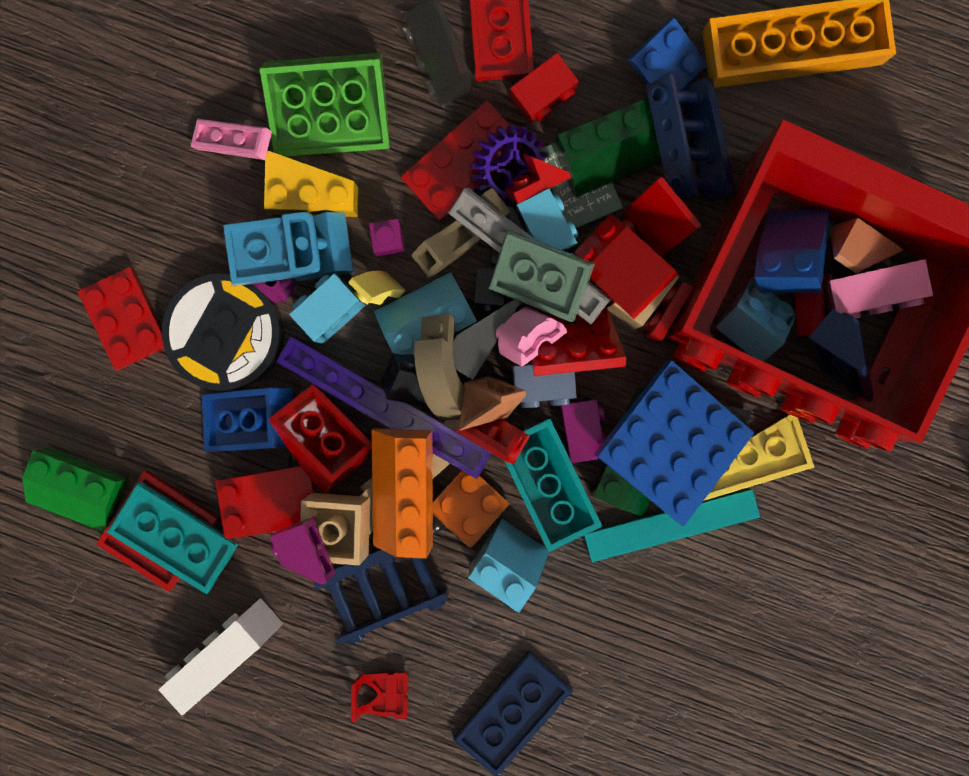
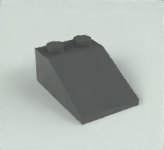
M514 299L456 336L455 340H453V359L456 370L472 380L475 379L499 340L496 337L497 328L517 311L520 301Z

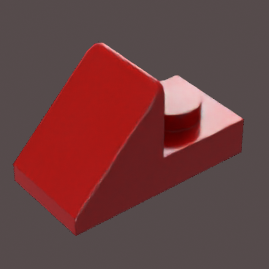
M523 154L531 176L523 175L512 181L513 185L506 188L505 191L509 200L519 204L570 179L571 175L568 171Z

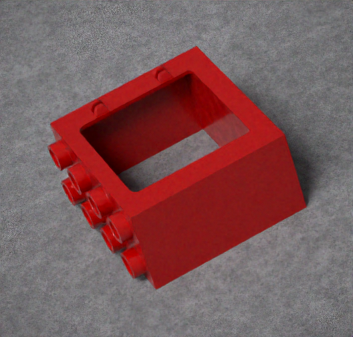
M782 120L754 151L736 188V194H733L690 284L693 290L666 334L665 340L677 345L672 358L700 372H705L706 368L716 370L718 365L729 369L731 373L726 384L756 398H759L761 394L774 397L776 392L785 396L780 409L803 421L814 424L815 420L832 425L834 420H837L840 423L834 435L861 448L869 449L870 446H873L880 450L891 452L896 441L922 443L969 346V204L786 120ZM774 194H780L812 210H830V218L841 223L859 218L883 236L895 242L904 252L919 260L926 259L933 296L924 297L925 304L900 309L898 307L869 368L874 399L871 402H868L858 394L851 400H845L769 363L756 359L735 347L715 339L711 335V324ZM883 368L889 369L887 372H884L880 383H878L877 381L882 373Z

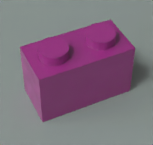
M597 399L572 402L570 405H560L567 454L571 463L599 459L594 454L608 437L607 433H602L600 422L605 421L602 404L597 405Z

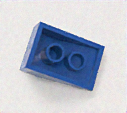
M830 210L768 212L758 247L754 276L760 293H822Z
M263 388L202 395L204 452L287 447L270 424L269 418L293 400L292 388Z

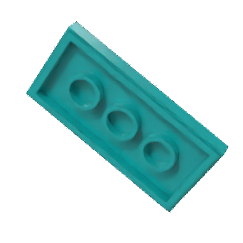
M141 481L137 482L107 531L111 536L205 594L211 591L240 542L233 538L225 539L224 532Z

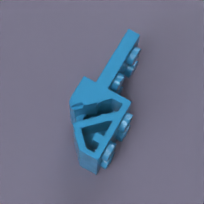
M310 212L284 214L281 218L223 225L233 286L290 278L302 281L323 278L325 275L331 277L333 274L339 276L354 273L345 213L324 212L313 216Z

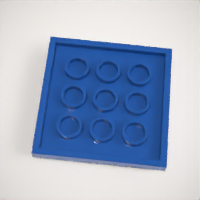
M666 360L594 455L669 517L684 527L753 436L754 432L672 360Z

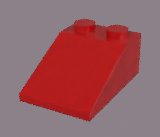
M660 177L620 216L623 219L622 223L631 229L660 257L664 256L701 226V223L663 177Z
M612 214L573 253V255L595 263L590 280L633 319L679 274L631 229Z
M314 384L269 418L270 424L305 474L325 494L332 491L362 465L372 452V442Z
M301 466L232 476L215 481L225 539L274 532L280 528L300 522L301 500L311 493H316L314 482L305 474Z

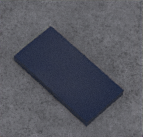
M528 651L453 736V740L492 775L499 776L573 692V689L532 652Z

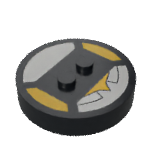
M217 273L196 278L183 286L175 294L163 318L162 341L170 363L186 380L205 389L229 391L248 387L268 374L281 353L284 341V326L276 303L272 302L253 284L233 286L230 274Z

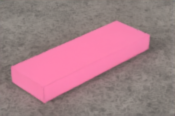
M197 118L190 147L202 151L265 160L272 131L265 127Z

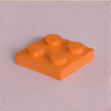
M461 470L433 501V514L471 548L508 507L509 503L480 476L476 479Z

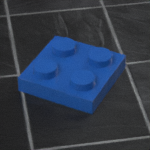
M669 18L627 59L646 85L669 74H673L677 90H682L707 66V63L675 18Z

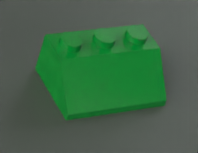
M50 448L32 451L22 477L25 502L103 532L116 514L129 479Z

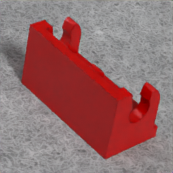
M824 274L823 282L833 280L832 275ZM823 285L822 293H795L797 337L810 336L825 319Z
M503 419L458 431L459 426L456 429V432L503 461L513 465L530 435Z

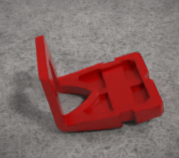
M386 671L359 675L351 685V721L357 722L362 714L382 717L394 716V719L405 720L408 717L409 698L406 694L409 691V673L407 671H395L394 673ZM366 683L377 692L378 696L368 704L357 706L358 691L362 684Z

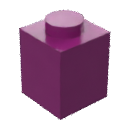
M399 219L369 223L373 253L377 257L406 253L402 226Z

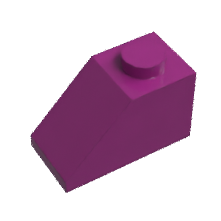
M314 517L280 528L270 536L272 552L275 557L279 558L281 566L321 585L327 583L336 574Z

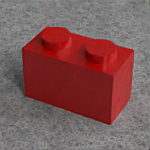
M556 53L510 88L509 97L529 124L536 119L538 122H541L553 112L551 108L559 102L562 105L566 104L576 95L575 90L579 81L560 55Z

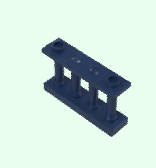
M669 74L646 85L665 180L681 200L697 196L698 190H703L705 202L715 201L736 194L713 79L703 78L684 87L682 90H677L674 75ZM679 102L685 103L688 119L682 118ZM686 132H691L694 148L688 147ZM692 161H697L700 178H695Z
M379 548L369 551V555L360 565L338 564L334 566L336 574L327 583L321 585L313 581L316 590L325 587L326 591L330 590L346 630L342 631L337 638L339 644L346 641L349 644H354L364 639V634L427 607L429 610H434L443 606L449 596L448 588L437 591L424 558H411L426 596L410 602L394 564L396 561L395 556ZM379 564L380 568L384 569L400 606L385 614L367 575L369 573L368 568ZM351 575L353 579H357L373 619L358 625L340 586L342 584L341 579Z

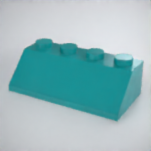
M551 419L521 430L530 435L514 465L505 462L548 552L602 527Z

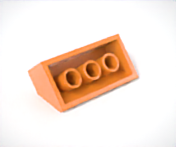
M373 428V546L395 557L426 559L433 547L432 430Z

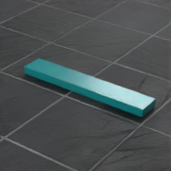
M746 489L703 501L684 527L665 512H660L600 528L584 535L590 560L591 562H596L760 518L753 489Z

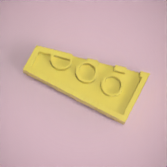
M789 414L751 437L704 500L814 468L798 418Z

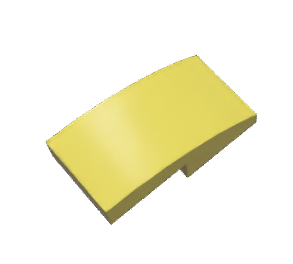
M386 271L366 272L351 278L348 282L356 290L354 295L365 304L374 303L381 305L388 296L399 299L405 292V289Z

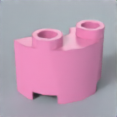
M525 306L497 328L496 337L499 339V353L523 367L538 355V348L544 341L553 344L566 334L567 330L562 323L529 306Z

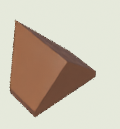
M859 218L835 224L829 229L834 259L856 274L904 251Z
M489 376L464 382L465 388L458 431L508 417L526 397V390Z

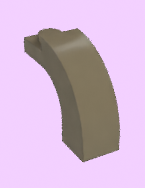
M493 188L481 196L483 200L505 217L511 212ZM456 220L439 233L426 239L415 250L412 257L427 277L430 278L457 261L483 240Z
M450 314L422 317L421 340L414 342L415 367L420 390L429 409L443 421L460 419L465 388L457 375L454 365V317Z

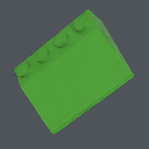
M382 53L266 61L259 68L269 127L272 131L271 139L274 153L287 157L390 149Z

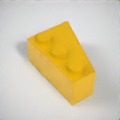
M267 150L265 158L264 209L271 215L310 212L313 216L324 212L345 213L346 217H358L359 188L354 181Z

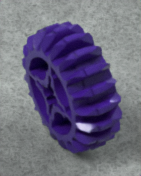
M508 125L506 130L504 127L498 126L496 128V135L488 131L486 133L488 142L478 141V145L482 147L481 152L475 150L472 152V155L478 158V162L470 163L471 168L478 169V172L471 176L473 180L480 181L476 189L480 192H486L493 188L505 205L511 207L513 201L509 200L505 189L512 186V181L523 173H527L529 177L531 176L526 162L521 160L519 156L517 142L525 148L529 156L541 161L549 156L547 152H539L543 148L544 143L542 141L535 142L537 135L533 132L527 134V129L521 126L517 130L515 125ZM505 144V147H502L501 155L497 159L491 160L496 150ZM510 161L520 165L513 166V169H510V171L499 167L506 166ZM490 171L500 173L503 189H499L494 184Z

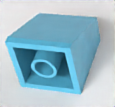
M501 518L470 563L468 579L519 613L537 587L549 552L542 544Z

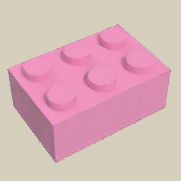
M926 259L823 283V293L828 314L834 309L840 314L846 312L855 318H861L860 311L867 310L868 315L893 311L892 304L898 303L899 309L925 304L924 297L933 296Z

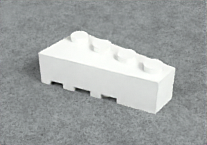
M260 598L240 617L237 613H234L224 622L222 626L225 630L221 634L216 630L202 643L206 647L202 651L195 648L183 659L186 663L183 668L178 664L164 677L167 679V682L158 690L181 716L184 715L256 652L284 623Z

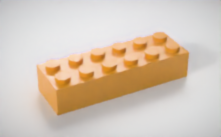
M841 0L710 18L702 31L708 78L713 79L714 88L880 66L896 54L889 0Z

